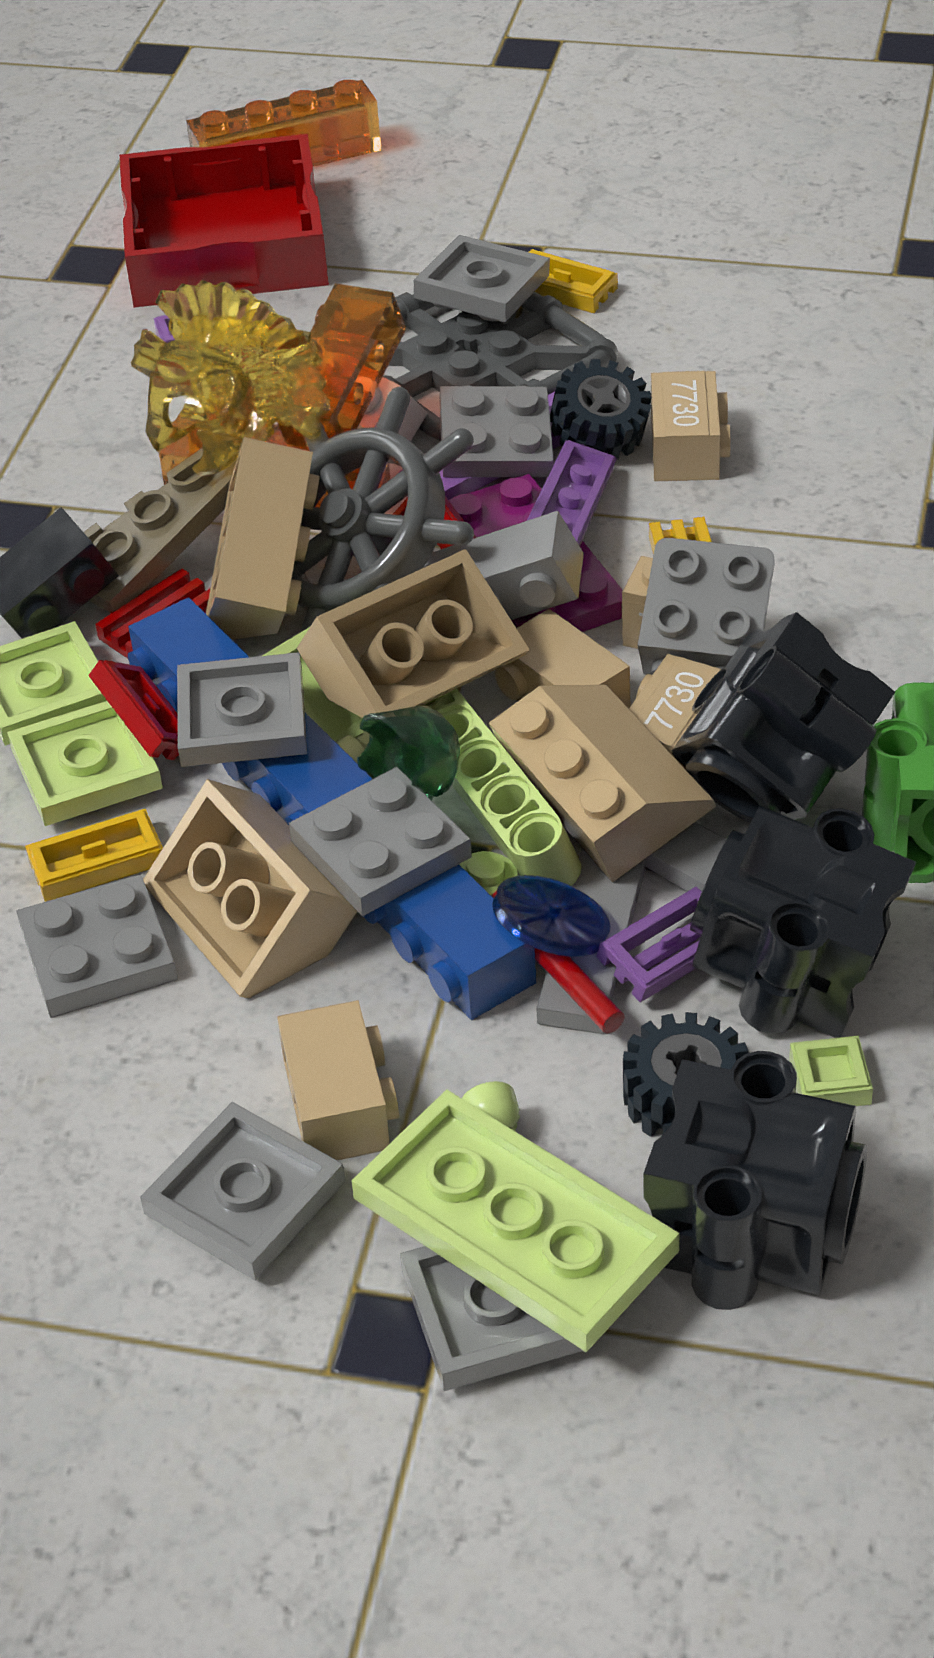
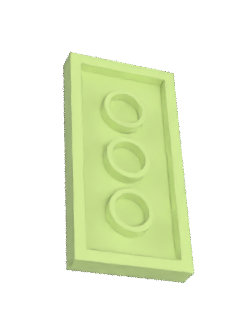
M447 1089L351 1180L355 1200L585 1352L597 1342L679 1252V1233Z

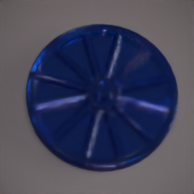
M520 875L508 878L498 886L497 894L492 903L496 918L507 931L532 947L556 955L582 957L595 954L599 951L601 942L606 940L611 930L607 914L591 897L566 883L547 877Z

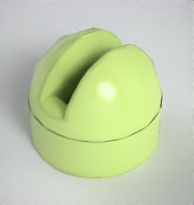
M499 1081L486 1082L471 1088L463 1095L462 1099L510 1129L516 1130L517 1122L520 1119V1108L514 1089L509 1084Z

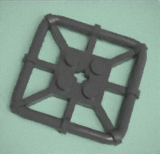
M535 291L521 305V307L529 312L506 324L500 321H487L480 318L479 315L465 311L441 323L425 312L435 306L433 303L416 299L414 294L411 295L405 292L395 297L392 305L337 332L326 335L322 344L323 348L376 374L378 373L369 366L405 367L410 372L396 379L388 375L382 377L405 388L412 398L431 388H435L440 392V386L467 385L547 387L549 395L555 392L557 382L561 380L562 373L567 368L573 371L575 363L583 361L586 368H589L591 359H600L601 367L608 368L609 360L616 362L618 352L617 346L613 341L606 339L602 334L563 310V304L550 295L542 296ZM399 323H402L418 334L404 342L364 341ZM553 327L581 346L534 345L528 339ZM533 370H560L541 381L536 379L526 381L521 377ZM417 402L428 413L419 429L428 436L441 441L440 417Z

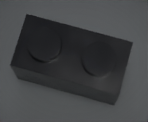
M61 507L0 557V615L21 639L56 628L119 575L93 542Z

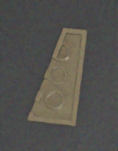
M222 433L168 471L167 478L169 482L160 489L145 493L140 491L124 503L128 510L126 513L103 529L95 523L84 531L86 536L119 575L90 599V602L113 613L141 595L224 511L229 484L243 440L228 433Z

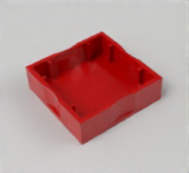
M308 134L245 140L213 147H182L119 155L121 191L125 209V216L123 218L124 252L133 308L329 285L324 234L318 197L315 190Z

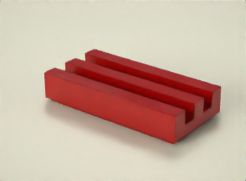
M181 568L97 622L95 625L98 639L128 659V653L133 651L129 625L188 597L206 614L210 588L205 590V583L199 578L191 581L189 572Z
M99 660L88 676L147 754L155 758L163 754L168 760H175L177 756L179 757L178 713L143 668L114 661Z

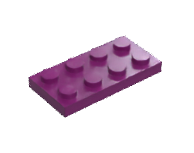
M526 474L468 494L457 495L449 499V501L462 519L472 526L474 535L480 537L527 521L542 489L530 474ZM582 541L580 548L584 554L578 599L548 609L555 612L581 632H585L622 619L623 590L585 542ZM548 609L511 621L518 628Z

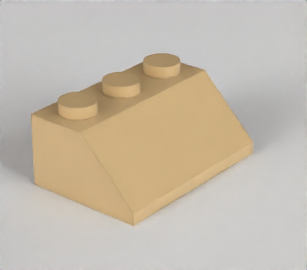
M243 438L229 484L206 615L232 640L277 634L284 615L294 616L296 613L301 581L291 579L294 561L304 562L310 537V528L300 526L303 508L313 509L319 483L318 475L309 474L313 452L252 438Z
M466 549L317 616L297 647L298 652L328 700L378 727L517 660L530 651Z
M607 685L538 686L489 722L500 744L555 811L565 829L612 883L716 807L710 795Z
M209 779L205 781L143 879L148 891L236 993L244 998H251L327 957L357 913V910L293 844L289 825L260 794Z

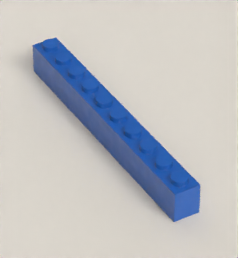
M189 597L128 626L133 651L128 653L129 664L143 668L177 713V665L249 658ZM306 713L307 754L222 763L224 769L234 781L241 779L253 793L260 794L288 825L289 822L372 780ZM459 864L363 916L370 924L378 922L391 936L399 955L408 963L415 961L428 975L437 995L447 1003L453 1001L471 1021L536 984L534 938Z

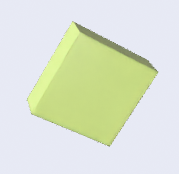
M859 1035L790 1043L789 1060L797 1073V1093L855 1106L872 1105L873 1087Z

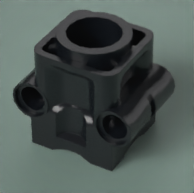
M795 612L781 619L767 631H763L760 628L746 636L728 664L713 676L698 695L692 706V711L697 715L672 749V754L686 767V771L710 795L716 804L745 821L751 823L759 806L794 820L805 818L835 773H842L850 768L869 747L877 731L874 724L895 694V691L871 671L855 667L842 659L829 645L824 634L798 612Z
M759 806L745 834L735 830L731 831L707 878L690 925L691 931L701 935L692 967L743 988L739 1002L741 1016L750 1026L758 1031L769 1034L783 1033L791 1029L798 1021L834 1038L842 1037L854 1010L853 988L863 981L867 973L872 970L891 926L889 916L890 904L904 893L916 861L873 844L875 834L871 824L855 811L843 808L829 809L822 812L815 820L814 826L810 827L763 806Z
M756 1051L745 1054L736 1060L731 1069L682 1059L672 1088V1098L676 1111L674 1120L668 1130L654 1142L643 1173V1198L651 1210L652 1217L679 1233V1252L664 1268L692 1274L691 1285L695 1295L705 1305L715 1309L732 1310L744 1306L754 1297L758 1281L820 1295L829 1261L843 1264L846 1258L857 1217L866 1167L867 1145L853 1142L856 1106L796 1093L797 1073L792 1063L784 1056L770 1051Z

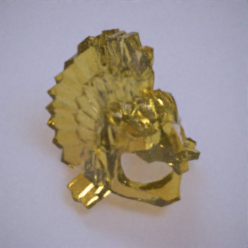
M201 280L196 286L182 283L175 291L160 290L155 303L169 318V331L175 340L166 343L150 330L143 329L140 340L134 344V356L131 361V367L150 378L145 433L157 452H160L168 445L182 439L189 432L200 427L197 435L202 442L203 455L192 469L198 476H208L223 471L237 460L244 437L266 442L275 433L272 428L275 422L285 427H294L306 439L321 436V425L318 417L326 414L331 407L329 397L322 391L326 387L327 381L316 369L323 360L318 354L320 351L317 339H311V332L296 330L291 318L278 315L269 303L257 300L249 290L242 288L236 291L227 282L214 285L208 281ZM187 396L183 409L176 420L171 422L169 418V403L174 397Z

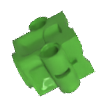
M913 682L906 683L895 691L891 719H885L875 724L877 731L867 748L862 816L873 828L875 834L873 844L916 861L908 883H928L934 881V683Z

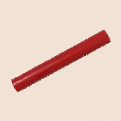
M500 889L494 892L491 896L534 938L536 961L605 1034L616 1031L624 1022V1013L507 890Z

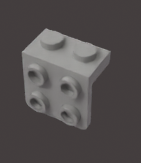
M663 538L659 540L655 545L638 640L643 674L653 675L667 654L723 669L749 633L760 628L764 631L775 566L773 552L764 547L676 538Z

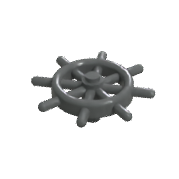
M395 387L389 392L376 428L354 429L329 439L319 419L308 418L302 424V434L310 452H313L309 474L318 475L319 483L313 509L303 508L300 526L308 527L311 530H320L321 532L309 540L304 562L294 561L291 579L301 581L298 604L307 610L300 632L309 628L317 616L422 569L429 560L437 543L463 546L469 544L474 537L473 528L467 522L444 520L445 490L439 473L471 449L474 437L467 429H457L424 454L407 438L398 434L410 403V394L403 387ZM387 463L396 464L403 468L400 473L378 488ZM361 467L355 485L351 489L345 475ZM326 492H328V495L321 502L320 507H315L319 500L322 498V496ZM408 496L404 516L384 514ZM354 556L361 569V573L344 581L351 559ZM327 557L318 584L311 583L305 572Z

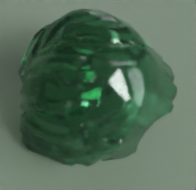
M411 706L364 715L359 727L361 730L369 733V742L365 750L357 757L358 767L361 770L374 775V778L398 767L412 781L411 785L424 793L431 801L433 797L443 795V793L450 789L458 770L460 744L454 727L441 713L427 706Z

